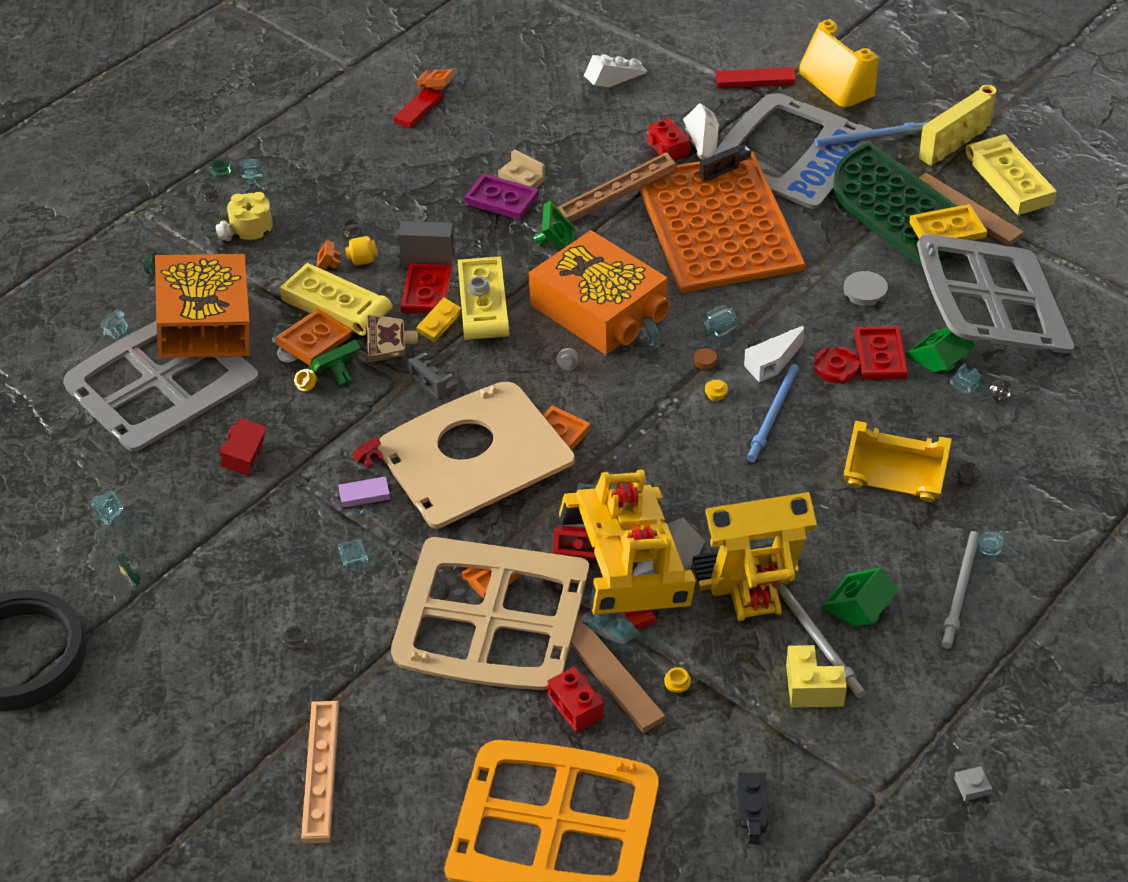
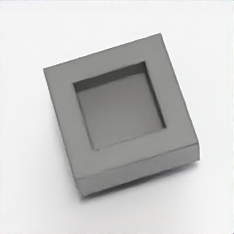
M981 766L955 772L954 779L965 801L991 795L992 787Z

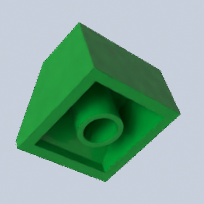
M947 327L933 331L908 350L906 355L932 373L941 370L945 373L955 367L954 363L966 359L970 355L969 352L976 346L973 340L961 338Z
M882 567L850 573L844 577L821 607L853 626L865 624L869 626L874 624L879 619V614L883 609L892 603V598L898 592V589Z

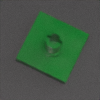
M549 201L544 204L542 232L535 234L534 240L539 247L551 242L561 251L575 241V227L553 202Z
M357 340L316 357L308 369L312 370L316 375L332 369L339 386L349 383L353 379L348 373L344 362L351 360L360 349Z

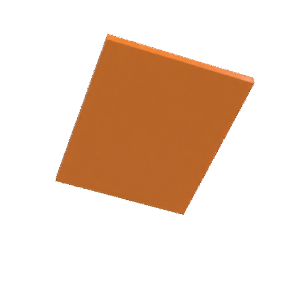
M751 152V158L740 162L737 169L706 182L700 179L699 161L677 165V170L639 188L680 293L800 272L806 269V264L754 152Z

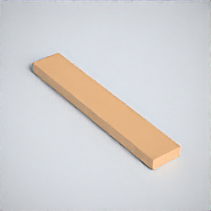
M338 701L312 702L301 836L302 844L330 843L339 717Z

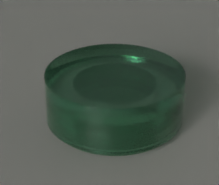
M216 159L209 165L210 173L215 177H224L231 171L230 163L225 159Z
M147 253L144 256L143 268L147 274H155V255L157 253Z

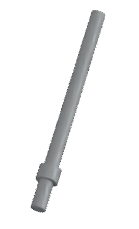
M976 531L970 532L949 617L945 619L943 626L945 633L942 646L947 649L952 647L954 636L958 633L960 627L959 617L980 534Z
M779 584L776 587L777 592L833 666H844L846 685L849 686L857 698H862L866 691L857 681L855 672L851 667H847L785 584Z

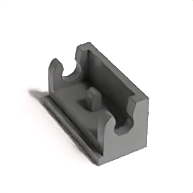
M421 353L415 358L408 359L410 377L438 400L458 388L457 383L452 381L455 378L454 375H444L432 365L430 360L422 363L424 359L429 357L427 353Z

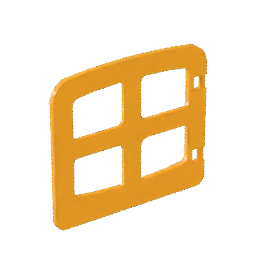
M494 740L488 742L480 748L475 760L474 770L468 784L451 850L445 864V876L452 882H639L658 793V775L647 764L592 751L520 741ZM502 763L555 768L557 772L549 802L544 806L490 797L489 794L497 767ZM480 770L489 772L486 782L478 780ZM584 772L632 784L635 787L629 818L621 820L571 810L570 803L577 775ZM484 818H493L538 826L541 829V835L533 865H522L477 853L474 848L482 820ZM567 832H576L621 840L623 846L617 872L614 875L605 876L556 871L554 868L562 836ZM460 842L469 843L466 854L457 853Z

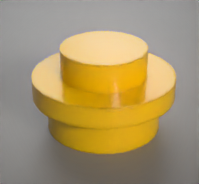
M309 369L300 370L294 379L297 388L303 392L310 391L317 381L316 374Z
M711 380L705 385V393L709 399L720 401L728 393V386L721 380Z
M675 667L665 675L664 683L668 690L681 693L690 687L691 678L685 669Z

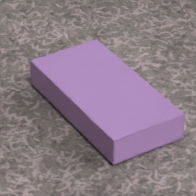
M386 477L338 485L342 508L390 500Z

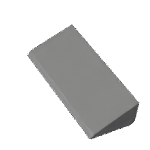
M684 518L667 523L684 570H691L693 567L692 557L700 555L705 546V541ZM652 561L639 562L632 576L656 574Z

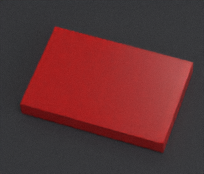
M410 263L400 307L401 313L429 314L443 298L448 299L453 272L452 265Z
M899 326L854 328L861 380L907 379L908 371Z

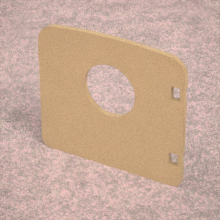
M511 382L493 384L437 407L383 435L379 440L381 445L378 447V450L383 454L382 460L390 468L394 477L432 528L444 527L572 466L575 462V456L571 449L522 389ZM479 424L488 428L493 434L491 446L481 455L471 459H452L445 456L438 448L443 434L458 425ZM398 457L401 462L394 465L391 459ZM429 501L432 507L425 509L422 504Z

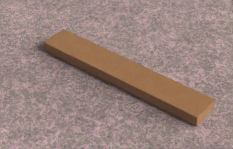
M666 152L557 208L572 223L677 170V165Z
M928 173L919 177L955 205L970 204L982 224L987 227V234L1006 246L1010 247L1023 238V231Z
M578 614L570 647L642 733L665 721L663 712Z

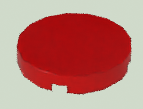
M835 346V349L824 348L817 353L814 359L816 374L827 382H849L859 373L860 362L858 361V356L850 349Z

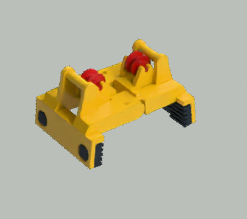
M644 470L623 474L603 472L595 489L578 490L576 493L564 494L559 512L562 525H585L591 545L595 547L594 553L603 578H594L592 598L589 605L594 615L691 606L696 583L692 570H684L668 525L664 523L665 518L659 506L662 500L659 487L644 485ZM628 483V487L624 488L623 484ZM610 484H618L616 489L608 491ZM652 561L656 574L632 576L633 563Z
M810 493L706 508L704 515L706 516L705 520L707 521L709 538H711V547L720 546L718 553H707L692 557V566L698 590H711L713 597L730 594L738 621H743L746 617L770 613L780 615L781 605L776 587L781 583L788 585L789 581L795 580L799 570L797 563L806 541L805 532L814 531L817 525ZM775 537L774 543L750 548V540ZM760 585L761 588L760 590H755L754 587Z

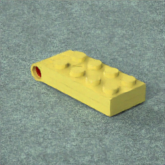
M991 85L981 86L978 91L925 124L922 130L919 159L932 166L950 153L955 152L959 147L968 143L977 135L982 134L991 124L996 88Z
M1000 135L966 146V154L968 159L973 161L972 165L1017 215L1054 204L1057 191L1010 142L1007 135Z
M501 256L458 260L464 340L508 337L509 326ZM477 276L486 278L490 285L489 292L480 297L471 295L468 292L470 280Z
M306 263L280 287L282 301L310 314L320 309L352 329L353 334L356 332L361 336L367 333V315L385 316L393 308L391 301L387 297L377 295L309 263Z

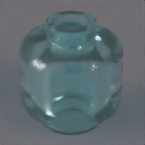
M724 304L706 312L707 320L703 321L707 332H713L716 337H721L734 331L736 328L735 324L738 323L733 308H728Z

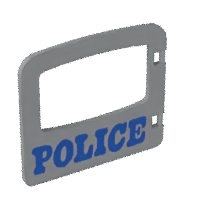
M772 93L763 97L740 119L713 155L732 147L740 146L757 125L775 109H783L823 125L824 127L817 138L873 129L861 124H855L848 119L807 103L793 100L789 96ZM792 104V105L798 106V107H800V108L798 109V108H795V107L790 106V105ZM875 138L818 147L813 143L799 161L782 177L774 178L764 174L773 194L807 208L817 209L834 190V174L840 160L847 153L868 141L872 143Z

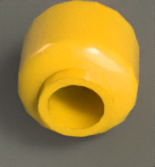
M369 236L353 238L349 241V247H345L347 259H352L353 264L356 266L373 263L375 257H378L376 242L371 240Z

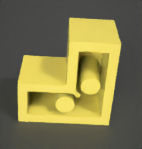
M814 645L788 646L786 668L791 708L844 707L846 695L844 666H817Z

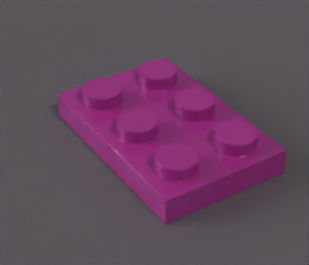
M483 173L465 195L464 202L474 207L521 220L538 198L539 189Z

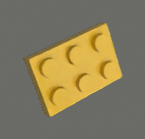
M970 204L910 216L909 223L919 239L925 234L971 241L983 239L987 236L986 228Z

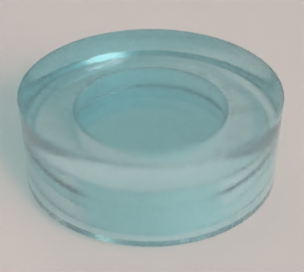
M984 531L979 535L978 548L987 555H996L1002 551L1004 539L998 532Z

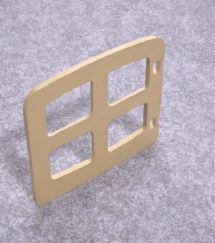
M439 537L428 538L424 542L391 645V654L394 662L404 669L452 680L498 687L547 690V680L563 673L584 588L589 575L588 561L579 557ZM447 566L491 570L492 574L484 601L479 605L430 598L438 569ZM513 574H521L561 583L564 587L557 614L555 616H546L505 609L503 603L511 576ZM571 582L579 583L577 593L569 592ZM424 617H435L474 624L476 629L467 659H457L416 649L414 644L422 619ZM500 628L549 635L550 640L543 664L540 667L488 664L487 659L495 632ZM554 649L562 650L560 660L552 659Z

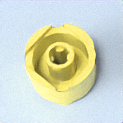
M264 193L234 194L231 197L227 211L234 235L236 233L241 239L253 240L263 237L264 232L272 229L273 222L270 204Z

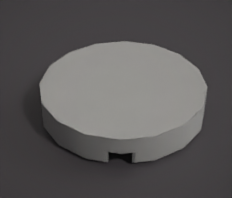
M870 271L855 272L849 275L844 282V295L848 296L854 304L872 306L876 305L878 301L882 302L887 296L888 284L877 273Z

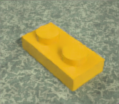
M443 298L416 327L417 332L435 343L461 315V307Z

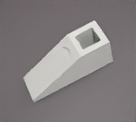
M602 54L601 56H592L584 76L595 86L611 87L643 75L647 70L641 65L642 63L639 60H626L618 56L611 58L608 55Z
M699 103L683 121L686 125V132L692 138L691 143L698 151V157L704 160L711 157L717 149L719 123L714 113Z
M801 326L746 349L745 368L758 382L778 375L803 345L804 327Z

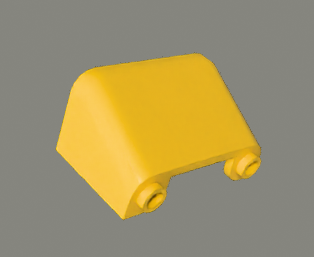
M831 19L824 20L819 23L800 63V74L842 107H850L875 96L879 56L866 48L853 52L832 36L837 32V24Z
M855 421L844 470V480L848 482L849 486L855 488L868 486L919 496L923 501L934 502L935 499L941 496L952 439L939 437V441L932 443L930 438H927V441L879 433L877 428H874V432L867 429V423Z

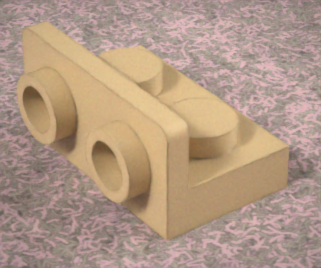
M513 150L511 152V161L498 170V177L537 188L546 181L545 165L517 150Z

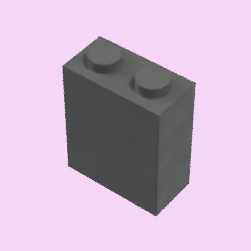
M401 221L400 229H396L395 241L399 242L397 258L401 259L402 268H409L410 263L452 265L453 268L455 260L453 223Z

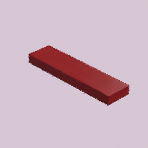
M793 67L716 71L715 73L717 88L794 85L796 80Z

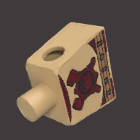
M367 315L368 362L404 356L405 344H418L417 331H404L403 319Z

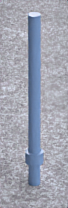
M909 122L904 123L903 126L816 138L814 143L818 147L898 134L911 135L922 131L923 126L928 122L916 124Z
M796 364L790 366L758 435L754 436L750 444L751 449L747 455L749 462H755L759 452L764 450L769 431L799 370Z

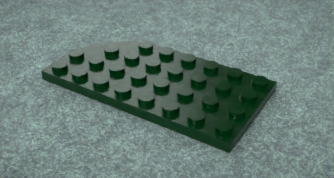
M869 141L847 153L840 160L835 170L834 191L842 206L923 268L917 247L919 237L909 223L910 216L957 207V205ZM938 251L940 261L953 254L952 252Z

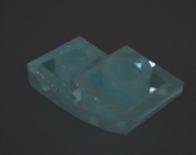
M590 610L581 619L594 632L616 643L625 644L640 634L632 623L623 616L614 619L609 613L594 615L592 610Z

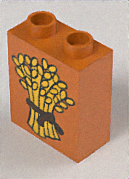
M592 230L529 272L530 305L605 355L621 344L629 345L632 343L639 331L652 321L654 323L662 321L668 314L671 305L670 300L667 299L668 278Z
M245 254L155 255L158 358L249 356V309Z

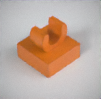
M326 240L318 253L317 267L324 271L328 265L338 268L341 263L338 260L341 253L334 250V242Z

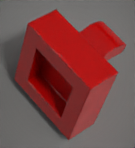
M375 436L357 447L352 456L356 462L364 459V464L370 468L374 464L370 456H375L378 461H381L383 458L382 452L378 450L381 442Z

